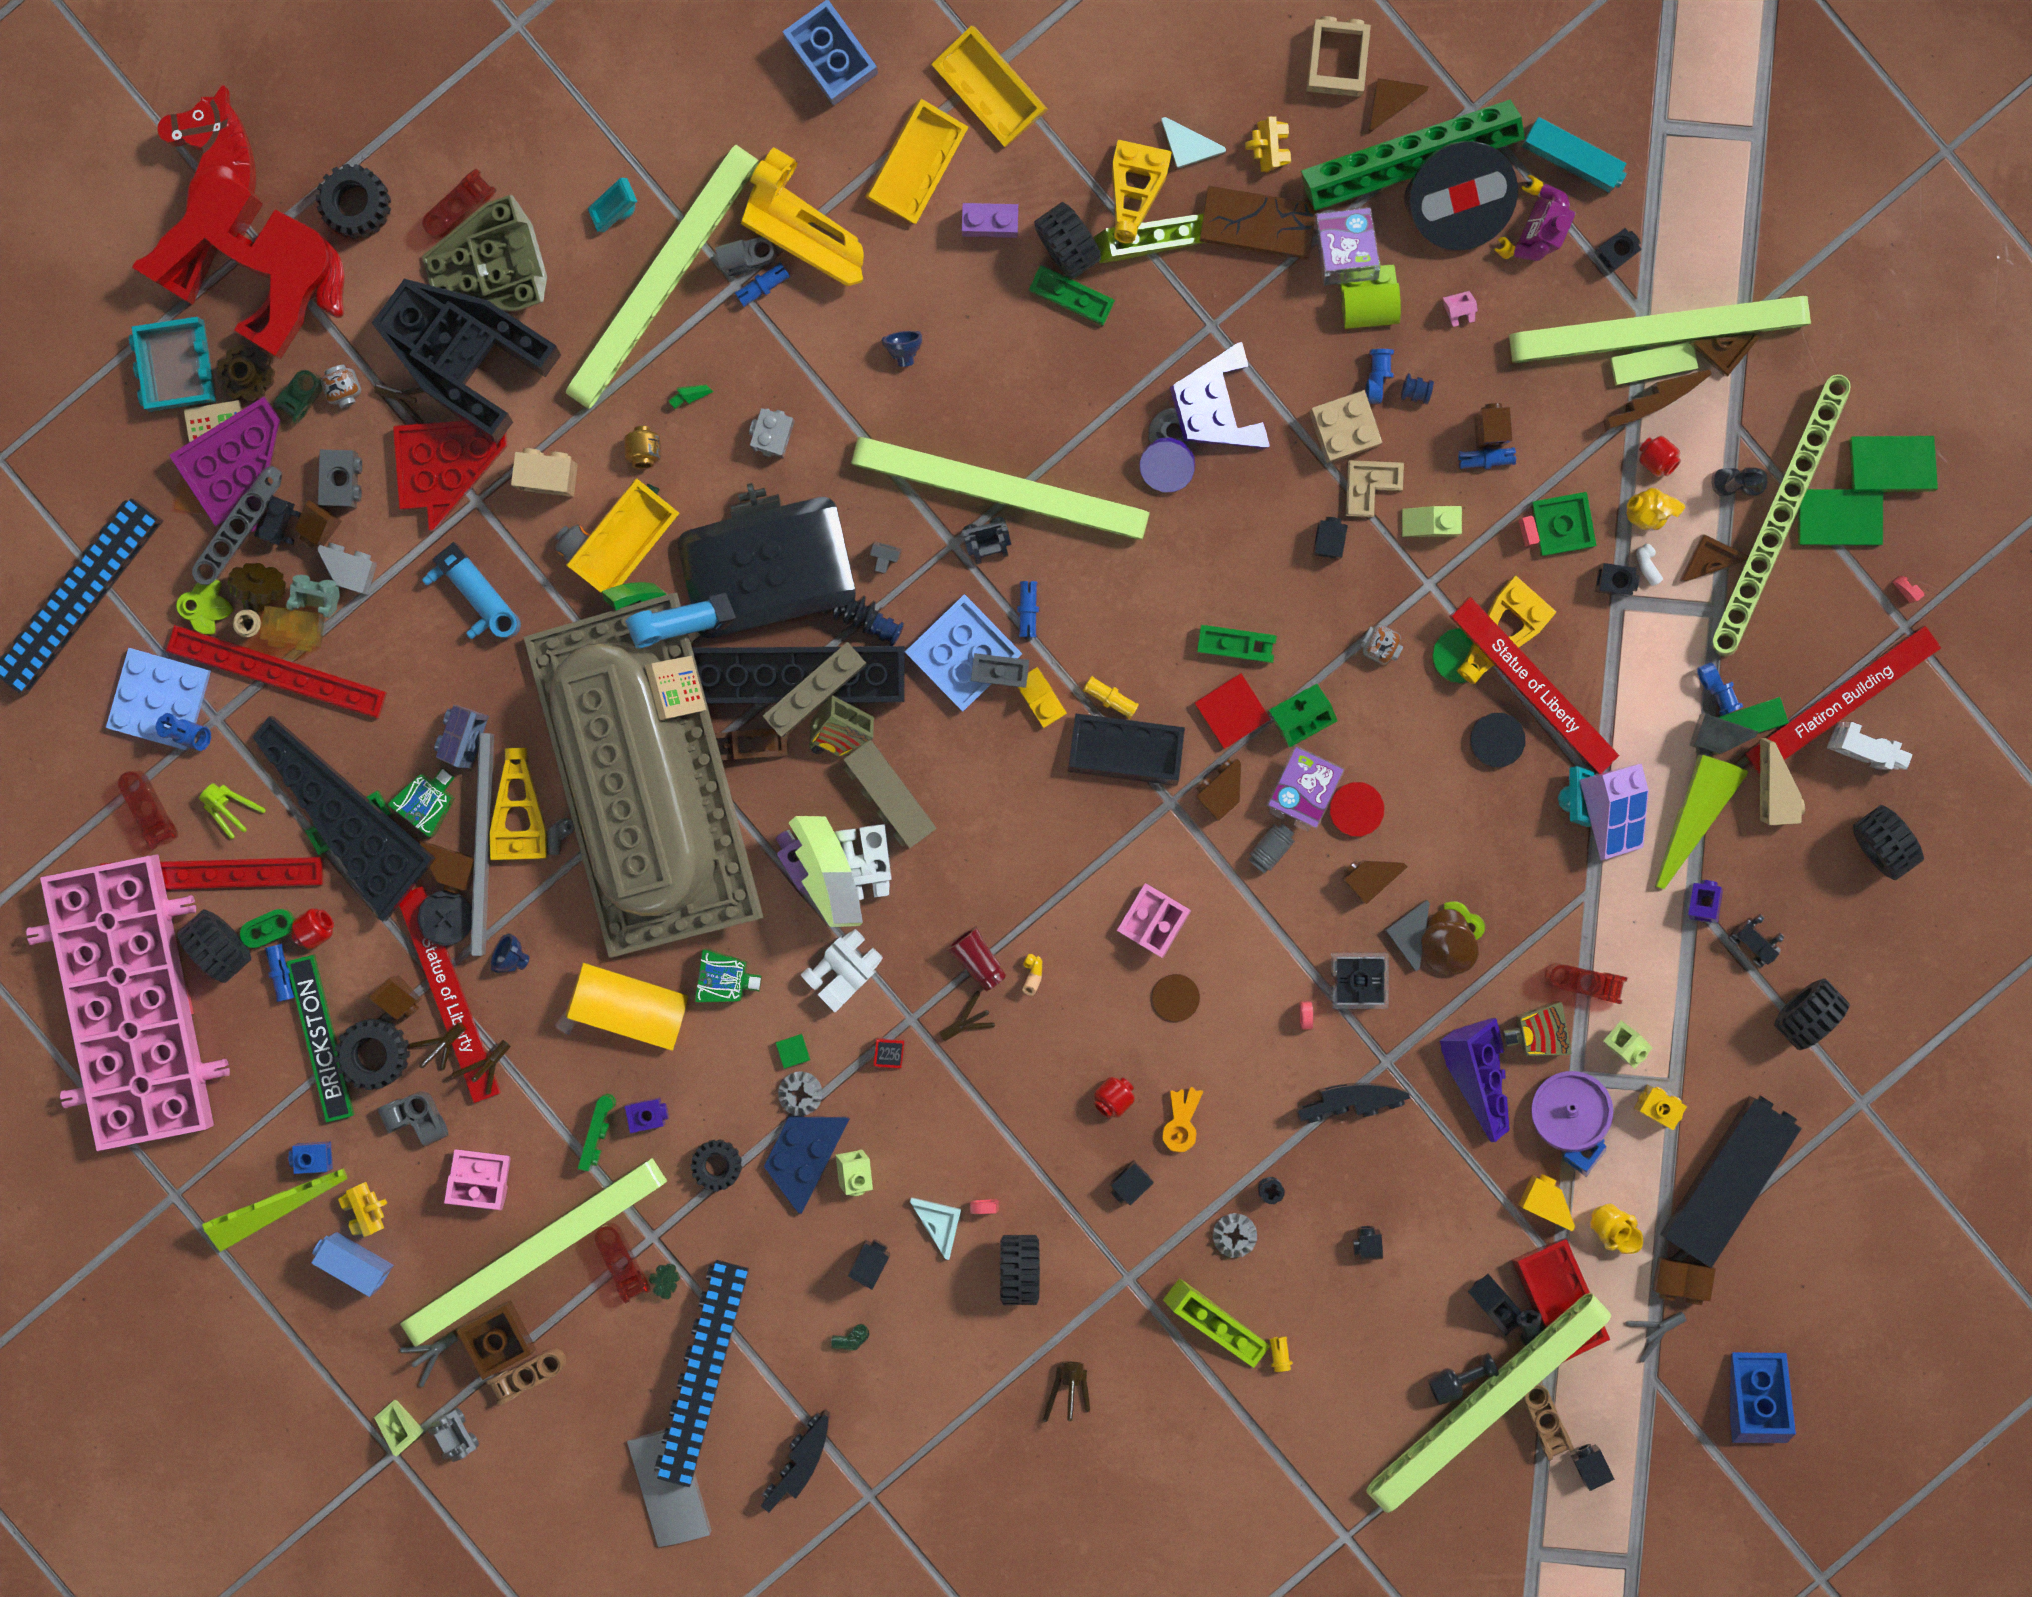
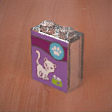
M1352 207L1349 210H1325L1321 213H1316L1314 229L1323 285L1379 279L1381 265L1371 207Z
M1296 745L1292 746L1265 803V806L1270 808L1268 813L1282 820L1286 815L1295 820L1293 825L1307 832L1310 827L1317 829L1345 769Z

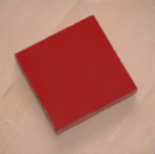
M1242 673L1194 703L1223 749H1226L1271 720Z

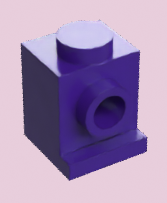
M1701 880V884L1693 883L1688 912L1690 920L1718 924L1723 889L1717 886V882ZM1710 898L1712 899V904L1707 907L1703 906L1702 900Z
M660 1097L628 1103L625 1106L630 1133L663 1127L665 1120L669 1119L666 1103H661ZM643 1111H650L652 1119L648 1121L643 1119Z

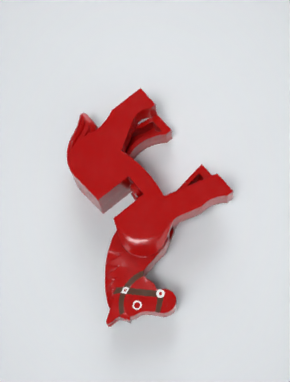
M225 85L219 88L214 97H201V101L191 110L164 116L158 123L159 137L174 147L189 144L194 149L203 151V155L189 184L184 217L160 239L152 252L136 260L132 268L192 305L218 249L250 271L270 279V290L263 305L252 316L239 322L234 331L282 359L303 325L308 302L316 297L318 307L335 318H342L344 316L343 292L345 274L341 258L333 246L318 232L276 209L254 243L244 237L263 203L255 194L256 169L253 151L240 118L230 106V91Z

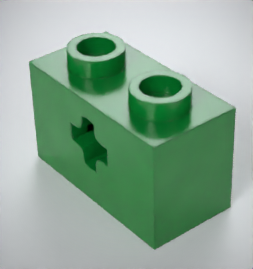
M1318 684L1269 709L1276 728L1289 748L1338 722L1331 703Z

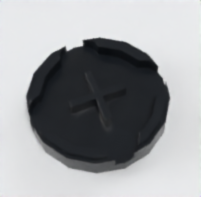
M1490 713L1481 717L1474 724L1470 735V747L1474 756L1481 763L1491 767H1505L1514 763L1522 755L1526 745L1525 732L1522 725L1513 716L1505 713Z
M447 890L435 892L425 898L419 907L417 915L418 928L424 938L433 944L441 946L454 945L463 940L472 928V907L460 894Z

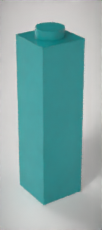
M1540 117L1533 123L1521 146L1608 193L1614 187L1619 188L1627 173L1623 172L1627 163Z

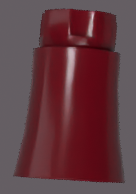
M977 926L965 932L947 947L946 951L958 960L975 982H979L986 992L1005 979L1006 974L983 940Z

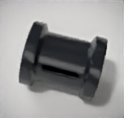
M1266 1177L1260 1181L1258 1192L1264 1202L1276 1204L1282 1201L1285 1196V1189L1277 1178ZM1274 1184L1278 1192L1272 1193L1271 1197H1268L1265 1188H1270Z
M1533 1309L1522 1311L1517 1316V1324L1522 1329L1521 1342L1526 1346L1543 1331L1540 1327L1542 1317L1539 1312Z

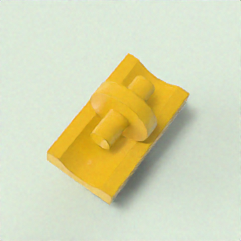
M1267 117V120L1258 122V130L1252 131L1253 140L1245 142V149L1254 150V159H1260L1261 172H1270L1278 167L1290 164L1291 154L1289 149H1279L1278 140L1288 138V123L1278 122L1276 117Z
M367 1182L346 1190V1194L339 1198V1203L344 1211L353 1208L356 1219L349 1221L352 1235L363 1234L366 1237L384 1228L381 1220L384 1217L381 1207L388 1203L386 1198L378 1201L375 1192H370Z

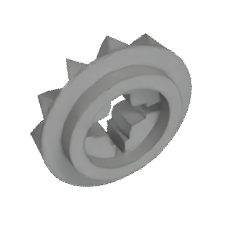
M801 1071L786 1076L781 1082L778 1091L779 1101L784 1110L794 1116L808 1115L815 1111L820 1105L823 1095L818 1079L810 1073ZM803 1082L804 1092L808 1093L812 1098H803L799 1105H796V1096L788 1091L798 1090Z
M1238 1213L1225 1215L1214 1227V1244L1220 1253L1230 1258L1243 1257L1253 1250L1257 1242L1256 1227L1245 1215ZM1238 1224L1239 1234L1246 1237V1239H1238L1234 1247H1232V1239L1224 1235V1233H1233Z

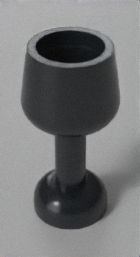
M1489 1353L1484 1354L1480 1359V1366L1460 1375H1456L1452 1369L1446 1368L1429 1378L1428 1384L1437 1403L1442 1405L1459 1400L1463 1395L1462 1386L1485 1375L1488 1379L1498 1376L1499 1372Z

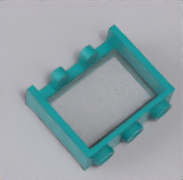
M191 317L131 327L132 335H129L131 350L135 351L137 362L133 363L135 377L140 380L141 387L137 391L139 404L144 406L145 410L154 412L198 404L216 403L204 320L199 317Z

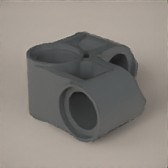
M757 237L748 241L741 239L715 247L720 267L729 276L741 275L753 269L770 265L777 258L776 246L764 237ZM761 245H769V254L764 258H759L757 256V249Z
M419 1091L377 1108L388 1134L411 1124L423 1147L449 1135L445 1121L440 1115L432 1096L427 1092ZM415 1098H419L425 1103V1110L423 1112H419L414 1108L413 1101Z

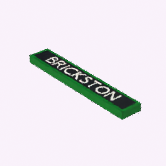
M314 954L286 961L290 971L289 975L325 1120L330 1122L354 1116L355 1113L348 1085L344 1080L345 1075L343 1073L340 1074L337 1070L340 1068L339 1062L335 1063V1057L338 1055V1052L335 1051L337 1041L316 956Z

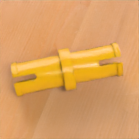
M1093 676L1089 678L1082 690L1103 702L1104 707L1108 708L1110 706L1128 719H1131L1139 705L1118 693L1119 689L1115 687L1110 688Z

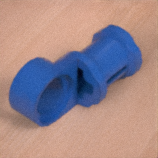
M1392 349L1369 350V355L1372 356V372L1369 373L1365 392L1369 404L1382 403L1383 379L1394 378V373L1391 372V356L1394 355V350Z
M1712 662L1697 668L1702 685L1716 698L1720 708V716L1743 707V704L1738 702L1733 691V681L1723 684L1718 670Z
M170 713L163 714L156 722L155 729L160 737H170L174 742L198 751L205 750L210 744L211 732L205 726L185 719L178 720L176 716ZM164 724L171 726V729L164 727ZM178 728H179V729L184 730V732L182 733V732H179V731H177V730H178ZM200 731V738L198 742L195 743V736L197 732Z

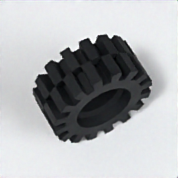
M714 1139L702 1144L696 1150L692 1157L691 1169L693 1172L692 1176L697 1180L699 1186H704L706 1190L719 1191L725 1190L735 1183L742 1170V1159L738 1154L737 1148L735 1149L732 1146L733 1144L730 1142L726 1143L724 1140ZM720 1155L724 1157L727 1162V1170L724 1174L714 1176L707 1171L706 1161L710 1156Z

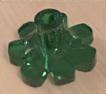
M667 1263L666 1266L659 1265L656 1268L657 1274L652 1273L649 1277V1282L655 1285L653 1289L654 1295L661 1296L662 1299L671 1298V1293H674L677 1288V1284L674 1282L680 1280L679 1273L676 1272V1266Z

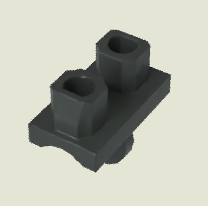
M753 483L747 484L748 492L738 494L740 502L743 503L731 505L730 512L732 518L779 507L781 506L779 494L764 497L767 496L765 488L755 490Z

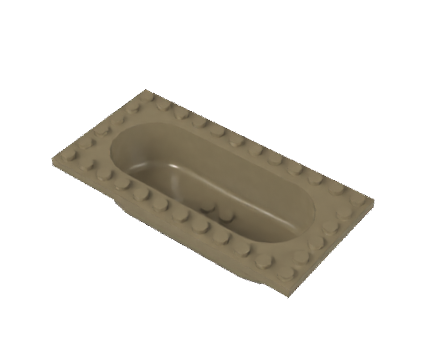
M671 593L620 608L617 611L613 610L523 637L609 958L764 918L689 635L685 634L663 639L651 646L636 648L625 623L627 618L638 612L649 610L654 613L681 607L677 593ZM692 656L706 710L659 720L645 665Z

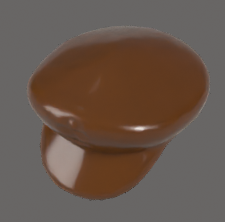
M1453 909L1440 910L1432 916L1428 928L1421 937L1422 953L1427 964L1435 971L1446 975L1462 974L1470 970L1477 962L1479 947L1476 937L1469 929L1465 917Z

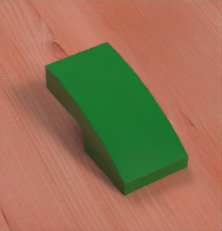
M648 582L627 583L602 591L604 601L616 611L633 603H641L667 595L656 584Z

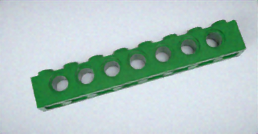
M1511 99L1301 170L1305 193L1316 211L1413 178L1421 164L1432 153L1448 144L1460 141H1476L1498 149L1524 140L1522 116Z

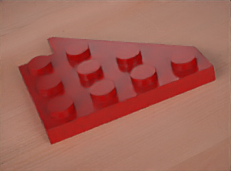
M464 421L393 426L399 509L427 508L429 531H435L507 448V433L496 444Z

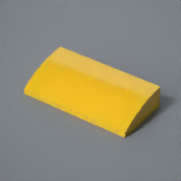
M970 26L931 64L1004 147L1013 142L1049 110L974 26Z
M917 100L865 198L889 212L916 224L963 139L968 126L925 100Z
M636 478L566 565L601 593L611 587L622 585L679 515V512Z
M582 963L565 1016L578 1022L673 1051L684 1016L688 995Z

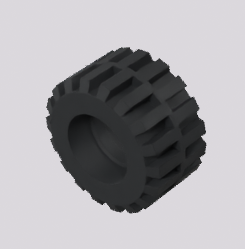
M349 164L342 165L343 169L338 167L331 169L333 174L329 176L326 173L323 177L325 180L324 184L319 183L317 187L320 194L316 195L315 201L319 203L317 210L322 215L323 221L335 232L346 238L347 236H350L352 239H359V236L367 238L370 237V232L377 233L380 231L378 226L381 223L383 225L386 224L387 219L385 216L386 214L390 215L391 208L388 206V203H391V197L387 194V187L368 168L364 169L361 165L354 164V167H351ZM354 187L364 188L368 194V202L365 209L355 216L343 215L340 211L339 203L344 192Z
M1064 202L1059 203L1034 221L1035 230L1043 245L1058 267L1068 277L1076 278L1101 260L1100 250L1092 235L1075 211Z
M1880 805L1853 824L1854 836L1859 846L1874 866L1888 878L1897 880L1924 860L1922 848L1913 832L1888 807Z
M201 910L177 932L179 942L188 956L207 975L219 982L227 983L252 959L248 947L242 942L240 936L222 918L208 910Z
M1826 978L1809 984L1796 994L1779 1012L1774 1026L1797 1050H1804L1822 1040L1841 1022L1849 1009L1850 1003Z
M367 1019L348 1027L346 1032L341 1034L338 1039L340 1043L335 1047V1051L338 1052V1055L335 1057V1063L339 1062L340 1068L337 1070L340 1074L343 1073L346 1076L344 1078L346 1082L354 1083L356 1088L363 1087L365 1090L383 1088L400 1078L403 1074L402 1071L407 1068L408 1062L406 1061L410 1057V1051H407L409 1043L408 1040H404L402 1036L404 1035L401 1029L397 1030L394 1023H387L385 1019ZM366 1038H375L385 1046L387 1052L386 1063L378 1070L366 1068L359 1059L358 1049L361 1042Z
M1003 1235L1000 1240V1300L1003 1305H1037L1040 1293L1039 1239L1037 1235Z

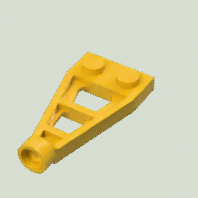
M1118 140L1112 164L1116 221L1114 238L1117 241L1128 244L1136 240L1137 231L1166 180L1172 151ZM1126 172L1149 176L1151 180L1145 189L1130 187L1126 184ZM1124 197L1141 200L1142 203L1139 211L1124 209Z
M1513 576L1495 597L1488 616L1498 625L1503 612L1510 610L1523 621V628L1515 635L1509 637L1520 647L1540 633L1555 615L1556 611L1517 576ZM1473 643L1464 663L1457 671L1466 681L1475 684L1482 674L1493 667L1494 664Z
M505 748V764L490 828V860L547 858V830L527 763V748ZM512 759H521V762L517 765L511 761ZM512 779L523 780L526 791L525 800H509L508 789L509 782ZM515 806L525 808L530 819V828L526 831H509L505 826L509 809Z

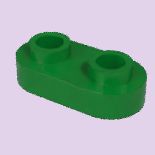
M287 909L270 911L246 922L240 930V938L250 948L264 946L292 932V922L295 920L294 915ZM280 917H283L286 921V925L283 928L277 924V920ZM255 928L261 933L258 939L252 936V931Z

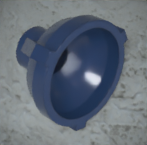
M920 331L896 332L884 336L882 344L890 355L897 359L898 366H911L914 364L913 356H916L917 351L921 347L922 334Z
M506 934L501 937L493 952L490 969L496 973L515 971L516 968L523 970L527 966L530 956L522 952L521 943L516 936Z

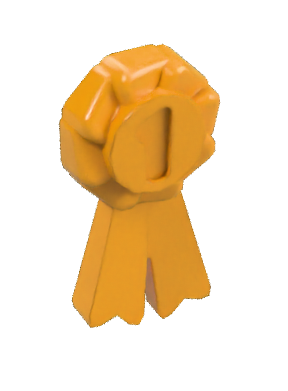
M1190 1087L1185 1104L1183 1089H1180L1178 1092L1170 1090L1174 1119L1164 1126L1163 1141L1171 1151L1185 1152L1195 1144L1197 1133L1190 1121L1203 1094L1202 1090L1196 1091L1193 1087Z

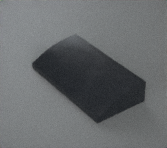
M1075 713L1068 772L1177 786L1180 776L1185 727Z

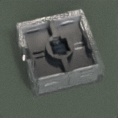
M1331 952V975L1335 976V985H1331V1008L1389 1009V953Z

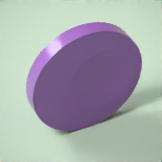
M1578 1071L1561 1072L1544 1081L1536 1091L1532 1103L1533 1124L1540 1137L1550 1146L1566 1152L1585 1151L1600 1143L1607 1135L1613 1119L1612 1100L1607 1089L1593 1076Z

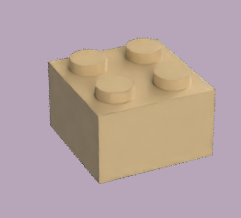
M1365 390L1316 406L1309 411L1326 464L1378 447L1383 443Z
M523 448V453L515 452L511 485L521 491L574 497L578 464L567 453L551 452V456H545L540 450Z

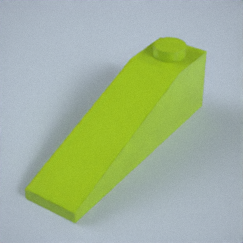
M1203 214L1141 223L1137 231L1136 240L1128 244L1121 243L1114 238L1115 227L1105 229L1094 236L1101 255L1099 263L1125 260L1205 243L1199 241Z
M1180 1278L1163 1299L1173 1312L1253 1368L1270 1348L1267 1342Z

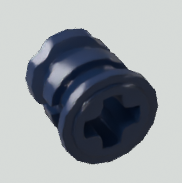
M1407 373L1402 386L1401 400L1409 397L1411 401L1417 402L1422 400L1423 404L1428 405L1434 381L1429 380L1425 382L1421 377L1413 379L1411 374Z
M879 612L871 626L869 635H877L879 640L883 642L887 640L890 642V646H894L903 630L904 623L896 624L894 619L890 617L886 619Z

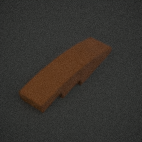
M1711 369L1656 382L1651 385L1653 395L1633 399L1627 403L1629 412L1604 419L1605 430L1633 423L1663 409L1692 391L1712 374Z
M774 729L715 733L722 761L788 755L786 736L781 737Z

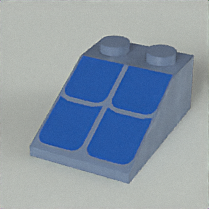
M453 705L452 709L448 708L443 720V724L446 725L443 736H438L434 751H437L436 758L456 767L472 768L479 748V735L484 733L489 715L458 705Z

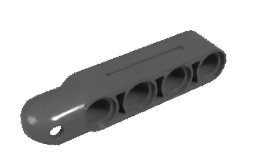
M274 466L263 469L246 494L237 503L192 569V575L198 583L210 584L216 581L266 512L269 501L280 487L282 472ZM269 477L273 480L272 484L268 481ZM250 496H256L261 500L260 510L254 511L248 506ZM235 518L241 519L245 523V531L243 533H237L233 530L232 522ZM224 541L228 544L230 548L228 555L223 556L217 552V542ZM202 564H209L213 568L214 574L212 578H206L201 574L200 567Z

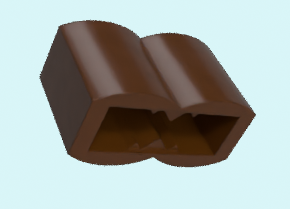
M1658 1257L1652 1290L1659 1293V1298L1675 1300L1676 1296L1686 1297L1687 1303L1703 1305V1301H1711L1716 1268L1700 1263Z

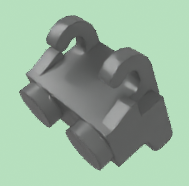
M458 1408L438 1418L432 1423L433 1427L428 1430L429 1435L434 1436L443 1454L441 1456L443 1460L451 1458L452 1462L463 1459L479 1446L476 1436L471 1432L468 1433L463 1423H465L466 1419L463 1412Z

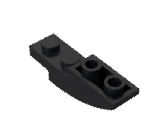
M1346 1083L1319 1089L1322 1100L1297 1107L1296 1111L1301 1121L1306 1120L1307 1124L1322 1120V1115L1333 1112V1115L1349 1111L1348 1106L1353 1105L1354 1112L1357 1115L1362 1114L1363 1117H1369L1378 1114L1379 1108L1389 1106V1109H1394L1405 1105L1404 1100L1410 1099V1095L1405 1090L1388 1085Z
M826 1409L821 1415L816 1412L807 1423L809 1427L807 1432L803 1436L800 1433L797 1434L789 1444L791 1450L788 1457L795 1463L792 1464L789 1461L779 1473L782 1478L778 1483L774 1485L771 1482L761 1494L764 1498L761 1507L768 1513L787 1492L796 1499L813 1475L820 1460L829 1427L830 1412Z

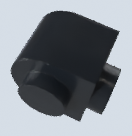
M1374 1226L1358 1227V1239H1353L1354 1256L1360 1255V1261L1383 1259L1382 1234L1380 1230L1375 1229Z

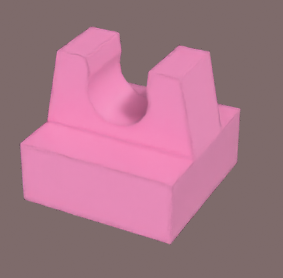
M1470 291L1443 297L1444 308L1453 327L1459 326L1458 318L1461 315L1466 314L1469 323L1475 321V312L1478 309L1476 300Z

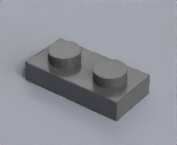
M974 653L971 681L1026 688L1029 660Z

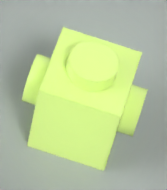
M1622 1020L1603 1041L1616 1055L1634 1069L1647 1058L1648 1053L1653 1048L1639 1033Z
M863 1150L836 1155L839 1186L846 1195L859 1196L864 1194L865 1191L873 1190L870 1159Z

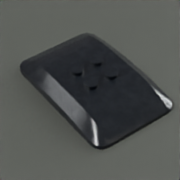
M827 497L800 501L690 529L683 532L678 539V550L690 604L704 602L709 596L726 593L736 616V619L724 630L708 633L707 630L699 631L698 633L705 638H717L843 607L850 604L856 595L838 508L835 502Z

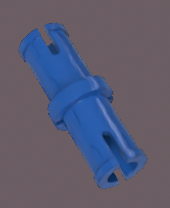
M780 262L763 275H756L754 281L734 293L743 307H746L747 304L764 293L765 295L771 293L770 289L790 278V275Z
M1484 447L1480 451H1459L1458 460H1461L1459 468L1484 467V469H1491L1492 466L1516 465L1515 447L1490 450V447Z
M1020 581V606H1017V612H1020L1019 637H1027V626L1028 637H1037L1036 613L1039 612V607L1036 606L1038 585L1036 581L1029 582V593L1028 581Z
M282 944L264 948L270 968L268 976L273 980L277 1002L295 998Z

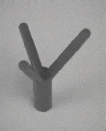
M1682 1311L1662 1322L1626 1321L1627 1326L1658 1328L1646 1339L1650 1345L1641 1356L1640 1362H1645L1666 1332L1687 1321Z
M453 1331L433 1345L400 1348L401 1353L428 1351L411 1364L415 1368L430 1358L419 1382L420 1387L424 1386L438 1355L458 1341Z

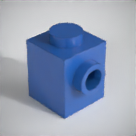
M331 1141L297 1143L293 1145L292 1150L289 1151V1165L294 1168V1174L328 1172L333 1169Z

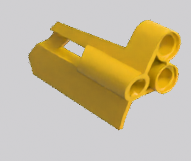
M773 147L765 160L758 164L751 177L750 182L754 186L741 224L846 286L861 283L863 281L861 268L864 252L861 243L858 242V238L784 188L794 173L798 162ZM813 222L844 241V245L808 225V223Z

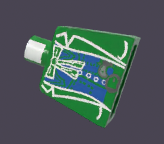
M441 768L433 779L425 774H420L394 797L388 805L428 837H434L455 800V797L446 791L455 777L444 768Z
M705 948L702 951L695 1002L741 1001L744 990L760 991L762 975L746 973L748 961Z

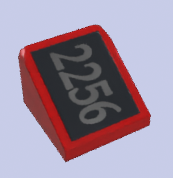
M877 1038L874 1066L902 1068L904 1040Z

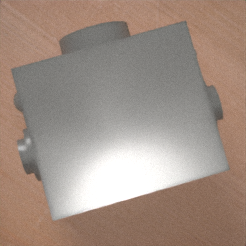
M761 408L758 420L753 419L750 426L749 435L753 436L750 443L751 448L754 451H761L767 457L776 455L784 458L795 420L792 417L786 416L783 411L776 410L773 412L770 409Z

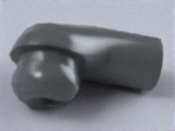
M562 818L548 829L547 855H560L561 840L572 834L575 830L573 821L568 818Z

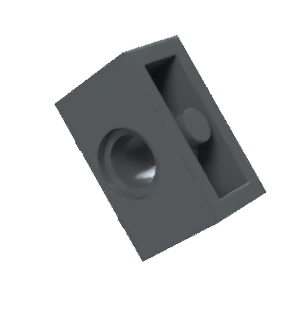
M320 449L319 506L327 508H357V502H360L362 497L361 485H357L358 474L362 473V458L358 457L357 452L353 450ZM340 472H345L347 475V481L343 486H337L335 483V477Z

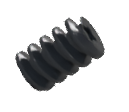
M863 595L858 601L854 598L850 604L823 611V614L828 615L833 610L834 620L839 619L843 615L844 625L853 620V629L857 630L863 625V634L867 635L881 608L878 611L875 610L876 601L874 600L868 606L865 605L866 596Z

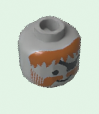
M338 365L324 371L325 376L321 379V385L328 403L339 404L340 408L355 404V398L361 394V387L355 371L351 368H346L345 365Z
M1377 624L1374 628L1370 626L1360 644L1363 647L1364 656L1381 665H1386L1391 659L1396 661L1403 649V646L1399 645L1401 640L1400 634L1382 624Z

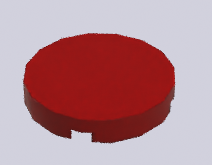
M1351 782L1342 785L1333 794L1329 804L1332 823L1340 832L1349 836L1362 837L1372 833L1380 826L1384 817L1385 805L1381 794L1373 786L1364 782Z

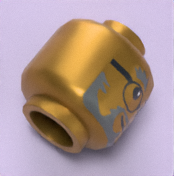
M637 426L634 427V431L625 435V459L632 464V467L648 469L652 468L654 463L660 460V436L656 432L651 431L650 427Z

